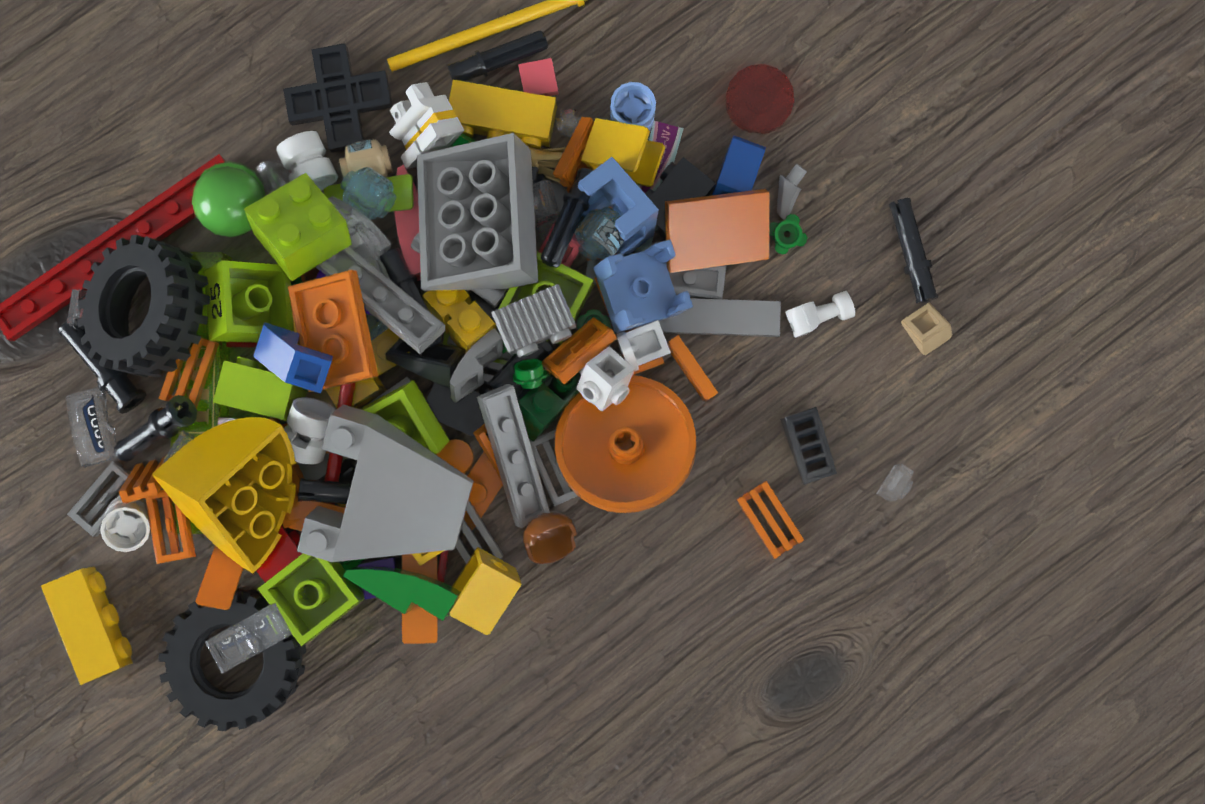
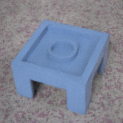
M613 157L609 158L578 182L580 191L591 195L588 201L590 207L588 211H584L582 214L586 220H592L609 206L618 214L619 218L615 221V227L621 233L620 236L624 242L616 254L622 253L623 257L628 256L654 236L659 209Z
M671 239L656 243L645 251L623 257V254L620 253L606 257L593 267L615 334L644 326L657 320L660 321L677 316L693 307L688 291L676 295L666 266V262L675 257Z

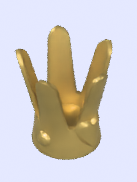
M529 147L531 149L532 166L539 168L538 174H544L547 178L560 183L561 179L555 178L553 175L554 170L549 168H556L565 148L540 150Z

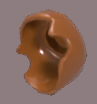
M552 512L539 515L529 522L523 533V542L529 559L537 564H548L563 559L575 549L574 536L577 535L572 520L565 514Z

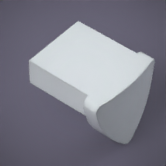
M658 320L626 333L625 331L617 333L623 358L635 368V371L639 370V365L671 353Z

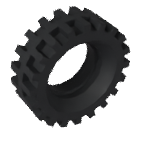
M131 235L130 240L124 238L117 240L116 250L107 247L102 252L105 258L103 262H94L91 266L94 275L91 281H84L82 287L87 289L86 297L79 300L78 308L84 309L83 318L77 320L78 328L85 329L86 334L81 338L82 345L92 347L88 355L91 359L100 361V366L143 377L163 376V370L173 372L178 369L177 359L187 361L191 356L188 351L191 343L199 344L202 338L197 334L199 325H206L208 320L207 316L202 315L203 305L210 304V296L203 294V287L209 283L206 276L198 274L203 266L199 261L191 259L193 254L189 251L147 236ZM148 277L151 284L149 311L142 325L132 335H129L128 315L132 298L140 283Z
M236 589L229 610L201 606L194 601L188 605L189 609L174 618L175 626L171 631L165 632L162 639L168 643L166 651L159 653L158 662H165L166 672L160 674L161 683L168 681L172 692L166 695L170 702L177 699L182 704L183 709L179 713L185 718L191 714L199 718L197 725L204 728L210 724L218 726L217 731H227L231 727H238L239 730L247 728L258 721L261 722L280 709L286 703L285 701L289 696L295 693L299 685L296 683L299 676L304 674L305 665H301L302 655L306 653V645L301 646L264 596L259 595V591L252 589L239 591V589ZM273 613L270 617V628L264 632L257 621ZM224 626L240 627L249 630L259 641L263 652V669L258 680L250 688L240 692H225L214 687L205 678L200 666L201 649L205 640L215 630Z

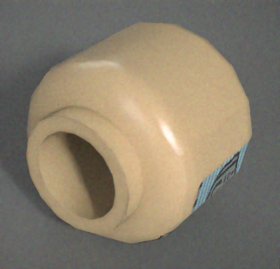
M376 139L348 144L345 147V157L339 158L344 179L351 178L354 186L358 188L364 187L369 177L370 170L368 167L384 177H388V173L393 172L387 145L381 146Z

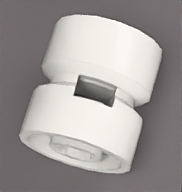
M305 131L295 134L277 146L276 151L284 168L292 171L288 176L290 181L307 173L321 191L337 181L338 175L331 160L323 157L326 149L316 131Z
M308 397L293 400L287 418L288 425L285 426L284 430L292 445L296 462L318 464L323 461L326 451L322 450L329 417L336 410L328 403Z
M118 496L112 500L106 509L100 529L102 539L107 546L116 551L129 552L144 545L150 533L145 499L123 503L121 497Z

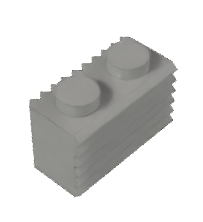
M559 284L492 312L510 356L517 353L519 358L535 353L539 350L537 344L548 339L551 340L552 344L571 337L572 333L570 330L576 328V323Z

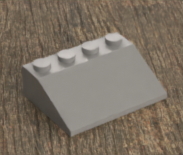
M514 133L417 155L421 289L424 291L506 289L538 283L531 149Z

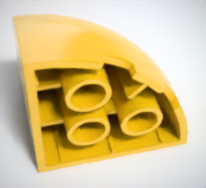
M262 417L235 419L203 432L184 445L152 473L153 477L183 514L223 553L252 574L264 563L282 535L278 531L286 513L291 514L295 499L296 484L292 483V465L296 463L288 435L281 424Z

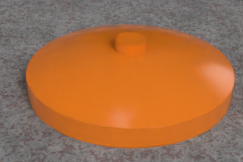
M633 375L628 384L630 392L626 398L618 405L612 403L602 412L594 404L585 400L579 392L564 409L556 428L555 454L565 481L581 499L599 509L616 513H632L655 507L669 499L679 490L688 478L695 461L696 432L693 419L686 405L665 385L642 376Z

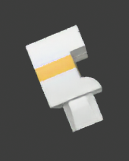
M427 82L411 85L406 91L409 100L396 103L390 110L396 124L389 133L395 139L402 140L406 151L401 156L406 169L417 167V155L445 149L464 132L446 95L434 96Z

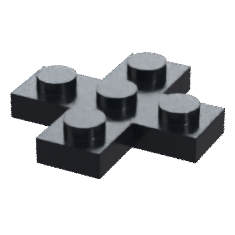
M345 43L311 49L317 83L283 89L289 123L294 126L324 120L328 148L331 153L344 151L348 144L364 141L360 113L393 107L386 71L353 76L349 51Z

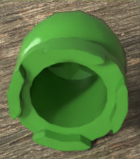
M226 161L215 164L203 171L194 187L192 205L195 216L203 227L216 235L236 237L245 235L252 230L244 208L265 197L266 194L263 183L255 171L242 163Z

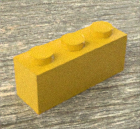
M459 80L452 81L449 102L464 129L463 134L470 138L474 134L487 136V139L514 133L529 147L541 149V146L550 147L557 110L556 97Z
M95 566L76 570L41 585L80 685L133 663L131 659L132 647L128 639L121 634L118 626V612L112 604H109L105 594V580L101 573L96 571Z

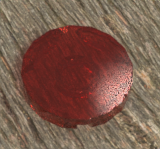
M765 64L750 65L738 71L730 81L726 93V111L732 122L743 131L761 134L770 133L780 128L791 114L795 101L793 86L787 76L775 67Z

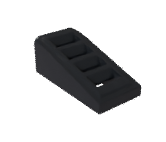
M399 338L385 355L386 360L439 385L450 388L451 377L464 357L465 349L439 343L437 346L425 349L419 354Z
M817 407L780 419L803 485L837 474ZM810 421L811 428L799 432L795 431V425ZM815 434L816 441L799 445L798 439ZM819 447L821 454L806 459L803 458L802 452ZM824 460L826 467L811 472L807 471V465Z

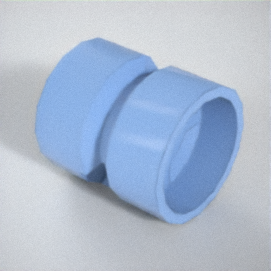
M639 82L622 84L611 97L610 121L644 126L651 130L654 124L656 108L653 92Z

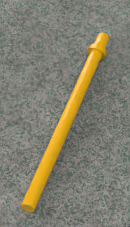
M545 0L390 57L387 61L393 72L576 4L578 7L585 5L584 1L587 0Z

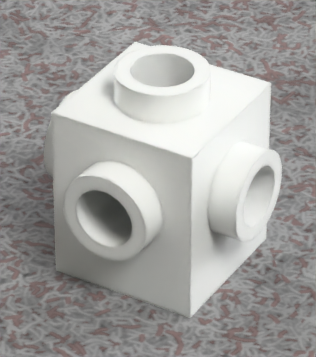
M609 346L587 362L585 367L579 371L581 377L576 389L585 400L594 404L602 412L612 403L618 405L626 398L630 392L628 384L635 368Z

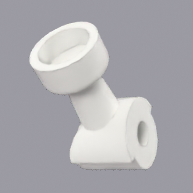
M843 291L833 296L832 303L815 306L813 301L792 308L785 313L793 335L797 338L807 335L816 329L820 323L838 316L840 320L855 317V308L849 293Z

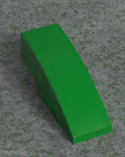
M354 567L346 570L343 577L403 614L411 611L414 604L442 621L450 615L449 611L461 591L442 581L396 568Z

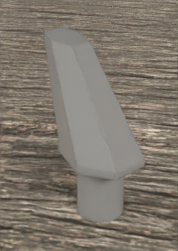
M795 164L787 177L779 176L777 213L783 220L791 213L796 199L802 190L797 185L807 173L798 164Z

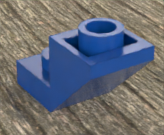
M733 135L712 195L752 191L766 147Z
M264 322L253 357L285 383L321 393L333 356L297 345L300 333Z

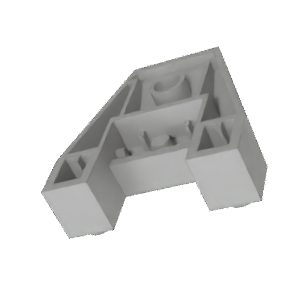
M344 404L331 413L322 450L357 460L344 514L317 506L305 517L297 552L329 562L455 549L474 481L379 415Z

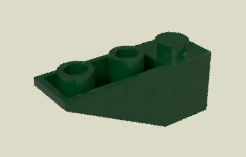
M548 372V376L542 379V384L537 388L531 389L518 402L528 438L534 442L579 393L576 389L581 377L579 372L565 384Z

